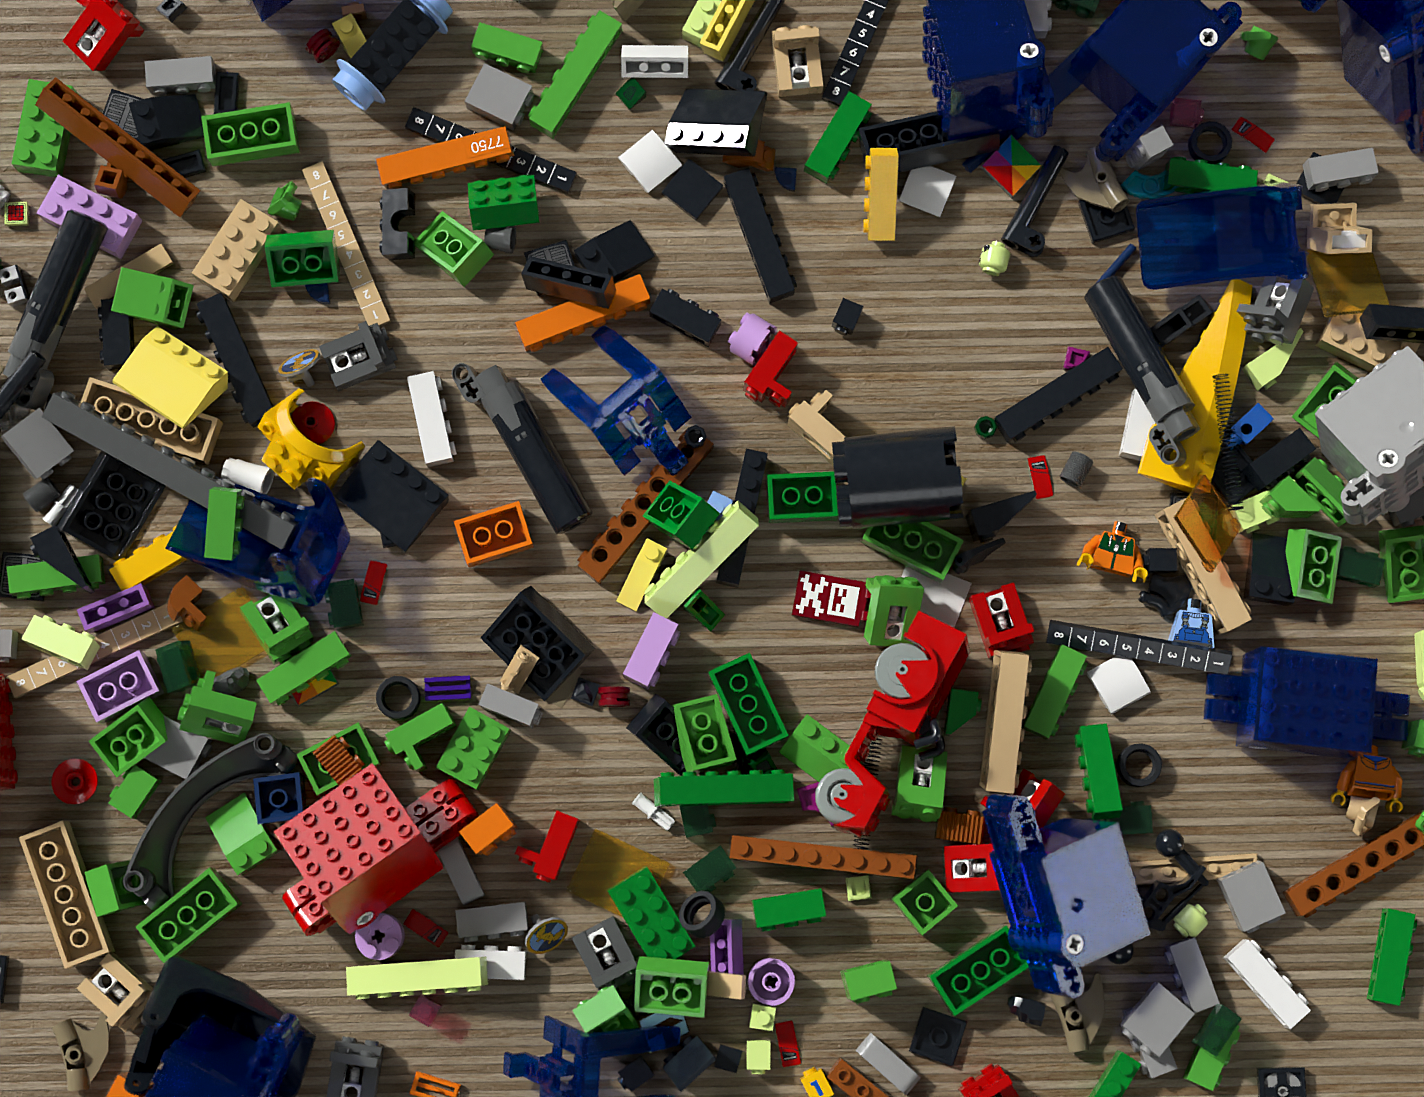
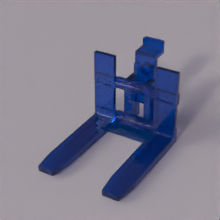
M603 325L591 337L603 352L632 376L599 405L568 377L554 368L543 376L541 381L549 392L593 433L624 476L641 462L632 449L637 445H643L646 449L649 448L658 462L667 469L670 475L674 476L689 461L672 442L666 433L667 430L664 425L668 422L672 430L676 432L692 417L668 383L662 371L617 332ZM637 406L641 408L646 416L639 424L629 414ZM619 421L630 435L627 439L624 438L615 425Z
M547 1015L544 1016L543 1039L553 1043L552 1053L538 1057L527 1052L513 1054L505 1052L503 1074L509 1078L525 1077L539 1084L540 1097H599L602 1058L658 1051L677 1046L680 1042V1027L651 1026L588 1034ZM563 1049L575 1054L574 1063L562 1058ZM573 1076L568 1081V1084L562 1082L561 1077ZM654 1094V1095L639 1096V1097H676V1096L670 1095V1094Z

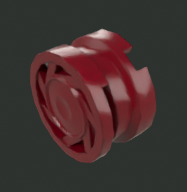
M325 28L311 37L306 44L305 50L313 55L317 63H322L337 51L340 41L336 37H332V33Z
M609 686L598 688V694L601 695L599 707L630 706V700L628 699L630 687Z

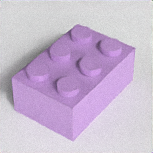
M653 612L623 672V677L649 690L650 686L655 687L660 677L658 669L660 665L665 667L670 657L668 649L670 645L675 646L680 637L678 624Z
M140 650L77 681L95 721L100 724H104L130 711L147 697L154 699L164 694L146 654Z

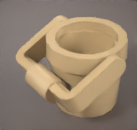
M1351 796L1345 818L1355 821L1352 832L1359 837L1373 827L1380 804L1379 798L1373 797L1369 799Z

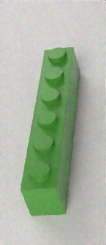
M600 10L596 16H591L587 23L588 29L584 34L581 33L575 42L577 46L573 52L569 51L564 59V66L561 70L557 69L552 77L553 83L549 88L546 87L540 96L542 100L538 106H533L528 115L530 117V126L552 139L622 32V23Z

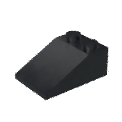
M196 94L150 97L129 103L139 142L150 151L204 138L202 114Z
M631 220L590 239L574 250L575 257L583 269L612 275L614 283L655 257Z
M1036 490L970 509L965 517L973 542L980 541V544L992 541L996 534L1037 495Z
M54 525L30 537L33 543L30 545V548L36 558L39 557L41 561L44 560L90 594L95 592L66 534L60 528Z
M1252 533L1243 599L1284 606L1294 603L1295 596H1293L1285 552L1287 538Z
M655 693L626 729L677 774L682 776L686 769L680 750L674 708Z
M691 1035L680 1044L683 1048L677 1054L672 1051L663 1060L666 1064L662 1068L681 1092L716 1060V1055L698 1035L694 1038Z

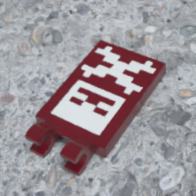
M799 570L792 616L859 627L860 621H867L868 611H865L867 599H871V593L868 589H865L866 582Z

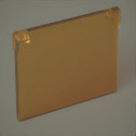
M1203 475L1174 516V519L1202 560L1201 564L1205 570L1212 573L1241 529V524L1227 510L1228 508L1207 476Z

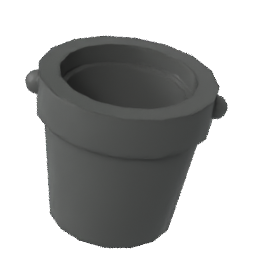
M516 226L486 229L485 244L490 249L513 253L516 244Z

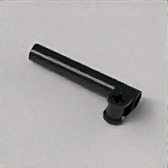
M785 0L764 1L714 83L721 90L757 91L756 79L745 73L744 70Z
M1057 145L1052 147L1001 237V241L1005 245L1017 249L1030 257L1041 255L1044 249L1045 238L1043 234L1031 229L1030 226L1069 155L1068 151ZM1034 242L1038 243V245H1035V247L1031 246V244H1033Z
M31 350L0 388V420L46 362V359L37 351Z

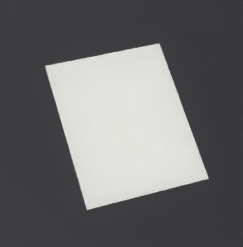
M905 566L901 577L916 578L924 587L920 611L954 628L972 583L946 574L940 584Z

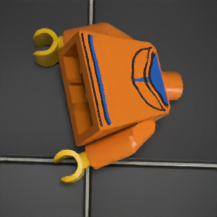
M1367 745L1364 747V754H1358L1355 760L1349 761L1341 771L1336 785L1338 790L1331 794L1330 800L1333 803L1335 796L1340 795L1342 798L1340 805L1345 804L1346 798L1343 794L1344 791H1347L1349 796L1371 799L1377 797L1380 800H1386L1385 807L1389 812H1392V805L1396 803V811L1400 812L1403 809V805L1399 801L1402 794L1403 780L1396 768L1392 766L1390 758L1378 756V747Z

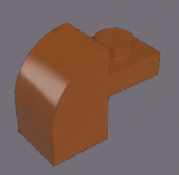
M758 140L755 157L723 155L722 162L737 168L753 166L770 172L773 171L776 149L765 146L764 141Z
M108 162L107 166H100L94 186L98 194L121 199L128 189V177L124 175L123 170L115 168Z
M187 575L173 587L168 599L167 610L173 621L181 616L183 622L188 627H193L198 631L203 627L207 618L194 605L200 599L203 590Z

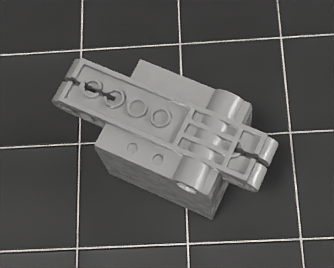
M1407 346L1402 350L1394 352L1385 363L1375 366L1367 376L1357 379L1348 390L1339 392L1334 400L1320 406L1315 413L1321 452L1348 481L1346 487L1341 492V502L1344 518L1352 525L1363 523L1366 526L1380 515L1383 516L1387 512L1402 510L1407 506L1410 495L1424 486V362Z

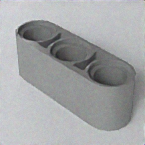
M455 838L439 849L438 853L462 904L466 905L485 896L459 838Z
M872 1033L855 1050L905 1095L921 1079L917 1073Z

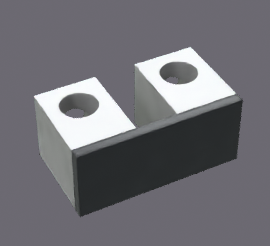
M18 265L1 269L0 280L5 287L21 283L19 287L4 291L8 304L11 307L27 303L30 296L21 268Z

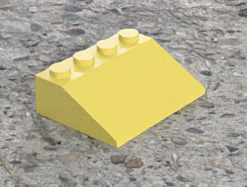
M156 326L140 341L114 377L113 383L184 429L228 389V371L159 326Z

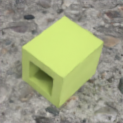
M752 1003L749 1027L773 1031L776 1007Z
M746 1040V1069L751 1070V1074H765V1070H770V1040Z

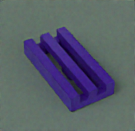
M470 675L424 678L425 701L471 699ZM466 681V685L430 687V683ZM466 690V694L430 696V692Z

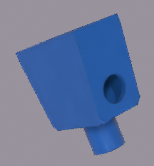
M1257 403L1230 428L1235 429L1229 431L1236 434H1232L1227 438H1236L1224 440L1223 442H1236L1226 444V446L1238 447L1240 444L1245 446L1274 418ZM1243 426L1249 430L1246 435L1241 432ZM1233 447V448H1229V449H1230L1231 451H1233V450L1236 449L1237 447Z

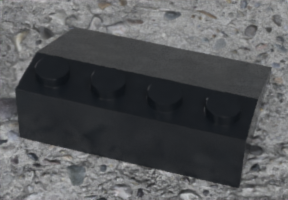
M686 89L668 123L664 144L675 153L755 157L767 92Z
M377 440L363 456L335 495V498L404 552L411 547L449 502V495L380 440Z
M101 450L57 527L109 557L119 560L127 554L166 485Z
M532 586L520 591L480 638L508 666L520 645L538 656L539 659L525 683L544 701L596 649Z

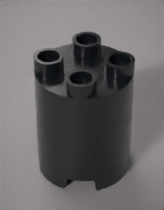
M955 426L844 437V441L832 442L835 483L848 482V485L836 486L840 527L853 526V529L964 518L961 504H963L960 466L956 464L955 442H957Z

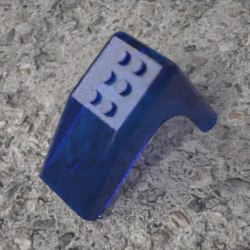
M1276 182L1141 201L1137 205L1136 217L1141 275L1144 286L1147 289L1157 290L1251 277L1277 276L1286 280L1309 278L1306 251L1299 247L1296 232V210H1302L1301 190H1303V185Z
M308 478L306 486L315 503L313 506L297 505L238 484L234 486L237 489H245L255 495L254 498L261 502L265 500L275 506L274 509L281 513L285 511L295 517L294 520L299 522L291 541L284 549H280L242 528V531L238 532L241 550L236 558L233 560L204 558L208 509L191 499L165 549L243 586L305 606L314 607L322 601L350 543L351 536L328 485L319 479Z

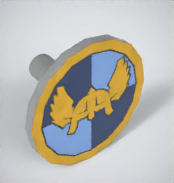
M315 349L299 352L284 361L279 367L278 372L281 376L286 377L288 382L303 379L306 386L311 387L315 382L308 369L316 364L320 358V353Z
M534 914L531 917L534 926L525 938V945L529 952L534 954L549 952L564 941L568 933V926L559 917L542 920L538 914Z

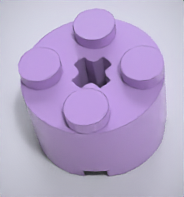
M746 313L741 319V327L738 332L734 331L731 334L728 343L731 344V353L755 366V360L759 361L772 342L769 339L771 334L776 335L777 327L754 313Z
M380 913L371 924L356 930L355 941L359 951L365 957L373 960L393 957L401 949L405 939V932L401 922L387 913ZM378 930L380 933H385L382 943H380V940L375 939Z
M765 958L758 961L751 968L748 975V988L758 1002L765 1005H779L785 1002L793 992L795 985L794 974L785 962L776 958ZM769 975L772 978H777L774 988L770 985H765Z

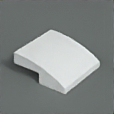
M653 130L618 157L646 193L650 192L682 166Z
M932 166L913 169L908 176L899 201L940 217L956 176Z
M1115 656L1087 672L1088 678L1098 691L1100 699L1111 715L1151 693L1132 658Z

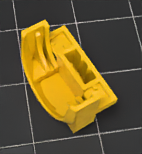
M298 388L290 396L264 413L257 428L271 442L261 460L294 490L312 477L328 492L335 486L340 475L358 461L365 449V445L360 441L349 448L335 450L319 446L302 435L290 417V413L298 407L296 402L299 396L304 393L303 389Z

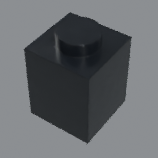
M843 298L831 327L835 328L834 330L841 335H852L864 306Z
M1149 548L1145 551L1146 554L1142 556L1144 568H1146L1148 574H1167L1177 571V548Z
M640 1055L618 1071L620 1077L617 1080L624 1090L629 1088L632 1092L655 1074L642 1055Z

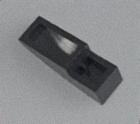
M1199 294L1152 326L1151 330L1161 347H1164L1212 315L1213 312Z

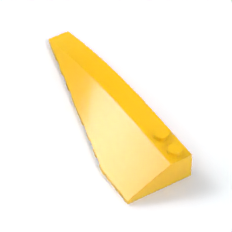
M1235 277L1231 279L1219 301L1220 305L1217 311L1213 312L1210 318V324L1202 332L1198 346L1194 347L1179 375L1180 380L1195 404L1191 413L1201 428L1193 436L1180 442L1187 454L1185 463L1179 467L1163 463L1150 442L1148 433L1137 474L1189 494H1208L1220 445L1222 444L1220 441L1223 440L1219 438L1222 436L1219 432L1224 430L1218 429L1222 427L1218 426V423H1221L1219 421H1228V418L1217 421L1221 418L1217 417L1218 414H1221L1217 412H1230V409L1217 411L1219 410L1217 408H1229L1232 405L1218 406L1215 403L1225 404L1232 403L1246 336L1244 329L1247 324L1236 311L1239 304L1250 305L1253 285ZM1218 374H1229L1228 376H1225L1229 378L1220 380L1213 379L1212 376ZM1213 381H1214V382H1227V381H1230L1229 383H1222V384H1218V385H1215V384H1217V383H1213ZM1213 385H1215V386H1230V387H1224V388L1216 389L1217 387H1214ZM1214 389H1216V391H1225V390H1231V391L1217 393V392L1214 391ZM1228 394H1231L1230 396H1223V397H1219V398H1216V397H1218V396H1215V395H1228ZM1215 398H1216V399H1232V400L1220 401V400H1215ZM1229 413L1221 414L1219 416H1229ZM1156 423L1151 426L1150 430L1157 426ZM1175 450L1170 454L1171 461L1176 459L1177 453Z

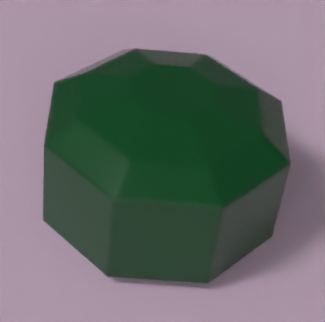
M988 416L978 418L974 426L976 435L982 439L993 437L997 429L995 420Z

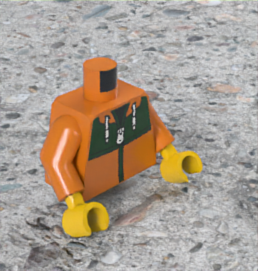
M1118 521L1114 522L1112 532L1103 531L1101 535H1095L1084 545L1082 554L1077 562V566L1081 562L1087 565L1086 570L1093 568L1127 578L1133 574V582H1136L1137 577H1141L1143 583H1145L1148 575L1147 570L1144 569V560L1139 546L1135 544V539L1125 536L1127 524Z

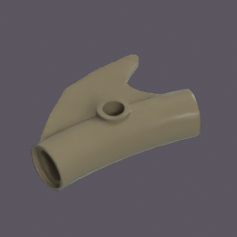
M1097 146L1089 149L1085 166L1079 173H1072L1061 168L1060 175L1078 199L1095 206L1111 209L1113 212H1118L1128 205L1130 200L1117 180L1106 147Z
M1098 973L1094 974L1092 984L1089 990L1085 992L1076 990L1067 984L1065 980L1047 989L1059 1014L1067 1041L1068 1052L1089 1050V1045L1095 1037L1104 1017V991L1100 974ZM1072 1012H1076L1077 1015L1074 1020L1071 1018Z
M101 1013L96 1027L91 1031L81 1028L71 1018L52 1027L62 1053L68 1091L89 1089L90 1084L100 1071L109 1053L108 1022L105 1021L107 1016L104 1013ZM75 1051L78 1052V1058L75 1056Z

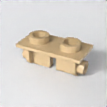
M520 645L500 679L501 689L507 692L513 690L519 694L539 657Z

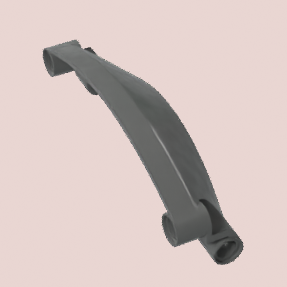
M262 733L223 751L198 768L169 795L150 821L128 865L123 879L125 888L134 892L138 897H142V901L151 910L156 911L175 894L174 861L176 850L185 827L197 810L216 793L235 783L252 778L289 774L300 762L296 753L278 741L274 736ZM269 738L271 740V747L264 751L261 748V742L263 739ZM135 875L141 878V884L137 888L131 884V880Z

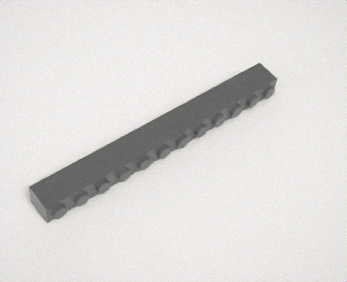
M63 390L62 392L53 393L42 415V418L207 509L209 489L212 487L237 489L232 481L225 478L222 480L217 478L212 470L205 467L202 469L197 467L192 459L185 456L182 458L177 456L172 448L165 445L162 447L157 445L152 437L145 434L142 436L137 434L132 426L117 423L112 415L97 412L95 406L83 401L81 403L77 401L75 395ZM243 489L241 495L244 496V507L240 509L239 518L243 519L242 528L280 549L287 547L299 522L294 520L295 517L285 511L282 513L277 511L272 503L265 500L261 502L254 498L255 495L252 492Z

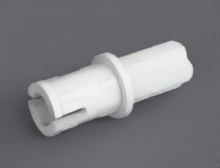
M71 484L68 485L57 501H53L55 504L43 517V520L52 526L56 525L79 489Z
M640 793L632 802L633 805L648 816L647 819L651 818L667 831L675 822L662 809L655 807V804L645 797L643 793Z

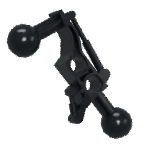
M1165 829L1160 832L1156 838L1155 845L1160 855L1166 858H1174L1188 875L1180 882L1164 884L1156 880L1144 897L1134 893L1131 898H1125L1109 904L1111 911L1127 912L1135 917L1122 935L1111 937L1105 945V955L1114 964L1122 965L1131 960L1134 954L1133 943L1146 926L1158 931H1164L1166 925L1204 886L1209 884V881L1203 875L1206 868L1203 865H1198L1184 850V838L1177 830ZM1198 880L1200 884L1160 920L1159 917L1174 897L1190 890ZM1163 888L1166 896L1163 900L1158 901L1156 899V892ZM1133 901L1138 903L1137 906H1127L1129 905L1128 903ZM1146 907L1152 909V915L1148 919L1142 917V911Z

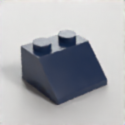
M301 773L253 778L258 825L290 821L305 810V780Z

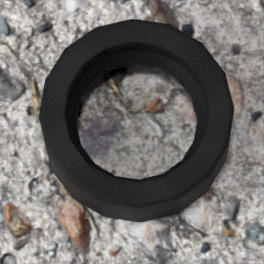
M1214 121L1201 123L1194 129L1188 140L1190 156L1194 160H1206L1209 164L1222 162L1232 148L1230 131L1224 125ZM1213 132L1217 134L1223 142L1221 152L1214 156L1202 153L1197 146V139L1202 133Z
M393 676L380 684L376 692V703L379 710L385 716L394 720H404L411 717L417 711L421 695L418 687L410 679L403 676ZM403 685L410 690L412 701L405 710L393 711L386 705L385 694L391 686Z
M1143 743L1132 744L1123 749L1119 754L1116 763L1117 773L1121 780L1130 786H1148L1155 782L1161 773V757L1150 745ZM1134 752L1145 753L1152 761V770L1145 778H1133L1126 770L1127 758Z
M708 891L693 893L682 904L679 912V921L682 927L696 938H705L714 934L723 924L725 918V908L722 902ZM711 904V910L707 918L700 924L693 925L697 911L704 905Z

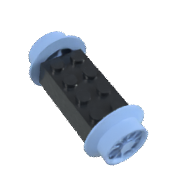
M403 0L348 62L342 59L337 60L340 72L332 79V83L349 101L363 111H366L374 101L384 104L386 100L381 93L436 31L443 34L448 32L445 21L453 13L452 8L445 0Z

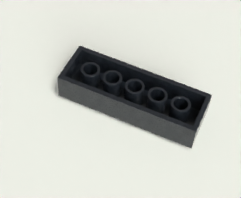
M988 100L859 128V146L864 161L866 156H870V148H897L898 173L999 151L1000 132Z

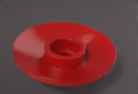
M310 401L303 403L291 415V420L299 432L317 445L326 442L333 434L335 428L333 413L326 405L320 402ZM309 419H315L314 425L309 426L307 424Z
M72 758L63 761L56 767L52 775L51 785L54 794L62 802L74 805L81 804L89 800L95 793L98 785V776L96 770L89 762ZM78 777L80 784L74 786L73 780Z

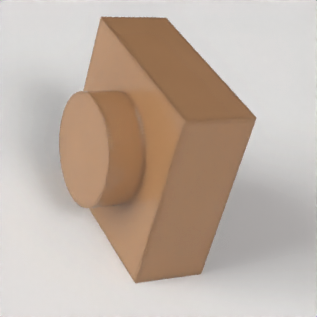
M351 2L341 7L343 17L352 13L355 21L367 19L363 3Z

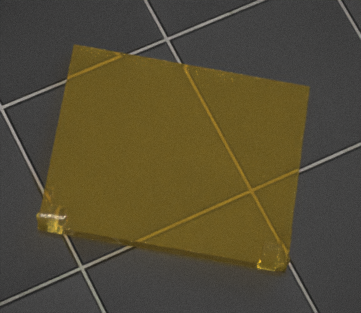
M1312 249L1305 251L1324 317L1363 313L1369 304L1389 305L1373 252L1326 254Z
M243 586L201 610L207 618L203 627L198 631L193 627H188L184 622L171 628L201 678H204L207 670L216 672L215 677L230 669L239 667L265 651L240 613V607L251 601Z
M595 829L570 884L567 886L566 892L623 917L607 889L644 866L648 867L660 886L670 863Z

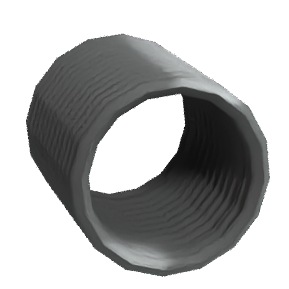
M1073 451L1059 477L1065 483L1080 488L1094 462L1088 456Z
M46 477L34 485V487L32 486V488L26 490L25 493L23 492V496L36 512H39L59 498V496L61 497V493L51 479Z

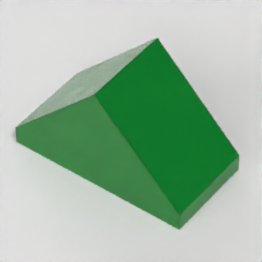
M700 589L684 605V610L710 632L725 616Z

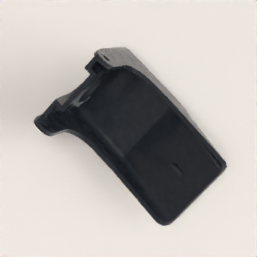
M174 956L165 961L143 1011L141 1024L145 1026L134 1051L124 1082V1089L133 1095L144 1094L158 1067L163 1062L172 1058L187 1057L221 1069L275 1097H295L300 1090L316 1035L245 982L184 958Z

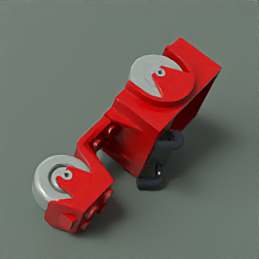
M919 610L908 631L903 635L905 640L915 645L908 643L892 645L885 649L877 659L875 677L882 693L877 690L873 691V697L866 708L867 713L845 754L844 760L849 769L841 768L827 773L820 780L816 789V804L823 817L833 823L837 831L853 834L858 838H861L862 835H869L870 831L874 832L880 822L878 816L881 810L885 812L891 801L887 788L860 764L869 755L870 749L868 747L871 741L875 742L878 736L899 738L914 745L916 749L936 743L935 748L918 753L921 761L941 755L946 747L936 717L971 652L967 634Z

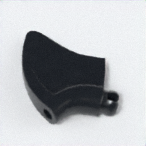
M1000 538L955 556L954 572L956 574L967 572L970 566L983 562L987 556L1004 545L1006 541L1004 538Z
M1152 574L1148 591H1141L1139 593L1141 596L1138 600L1141 603H1145V605L1156 608L1160 616L1164 617L1175 612L1184 604L1191 592L1192 585L1186 574L1175 577Z

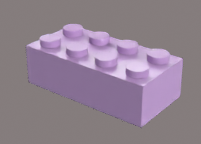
M57 175L37 211V214L43 221L59 229L67 210L71 209L105 223L108 230L100 249L122 259L142 223L141 218L136 213L60 175Z

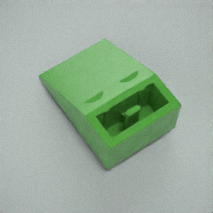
M121 267L111 311L173 330L183 329L194 285L172 278Z

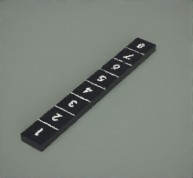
M889 0L864 1L821 99L840 107L849 92Z
M413 107L405 125V129L437 142H444L478 133ZM513 146L514 156L509 157V161L502 163L490 162L520 175H534L535 181L569 194L577 175L576 171Z
M1050 620L1046 643L1063 644L1072 648L1228 675L1232 658V651Z

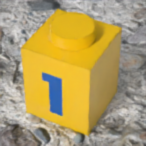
M814 1066L802 1072L804 1076L800 1080L809 1097H831L834 1095L821 1068L816 1070Z

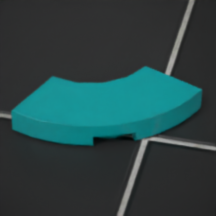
M1135 170L1121 184L1124 192L1142 199H1158L1175 192L1174 189L1178 186H1174L1169 191L1163 190L1166 170L1153 176L1142 175Z

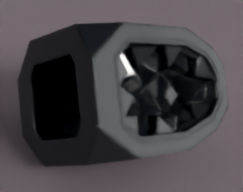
M1015 996L1008 998L1007 1005L1009 1006L1010 1013L1015 1014L1020 1022L1037 1026L1042 1025L1046 1003Z

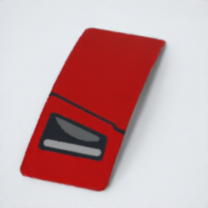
M1240 117L1231 129L1253 143L1264 153L1268 151L1275 141L1272 136L1243 117Z
M1045 456L1028 458L1034 491L1036 490L1037 493L1036 499L1053 496Z
M372 560L369 562L360 597L361 602L373 605L378 604L387 564Z
M412 909L403 923L406 927L438 948L449 934L448 931L415 909Z
M793 1021L776 1023L775 1029L782 1066L789 1067L801 1064Z

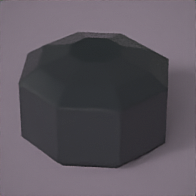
M697 425L687 428L684 435L687 446L694 449L703 446L707 438L704 428Z

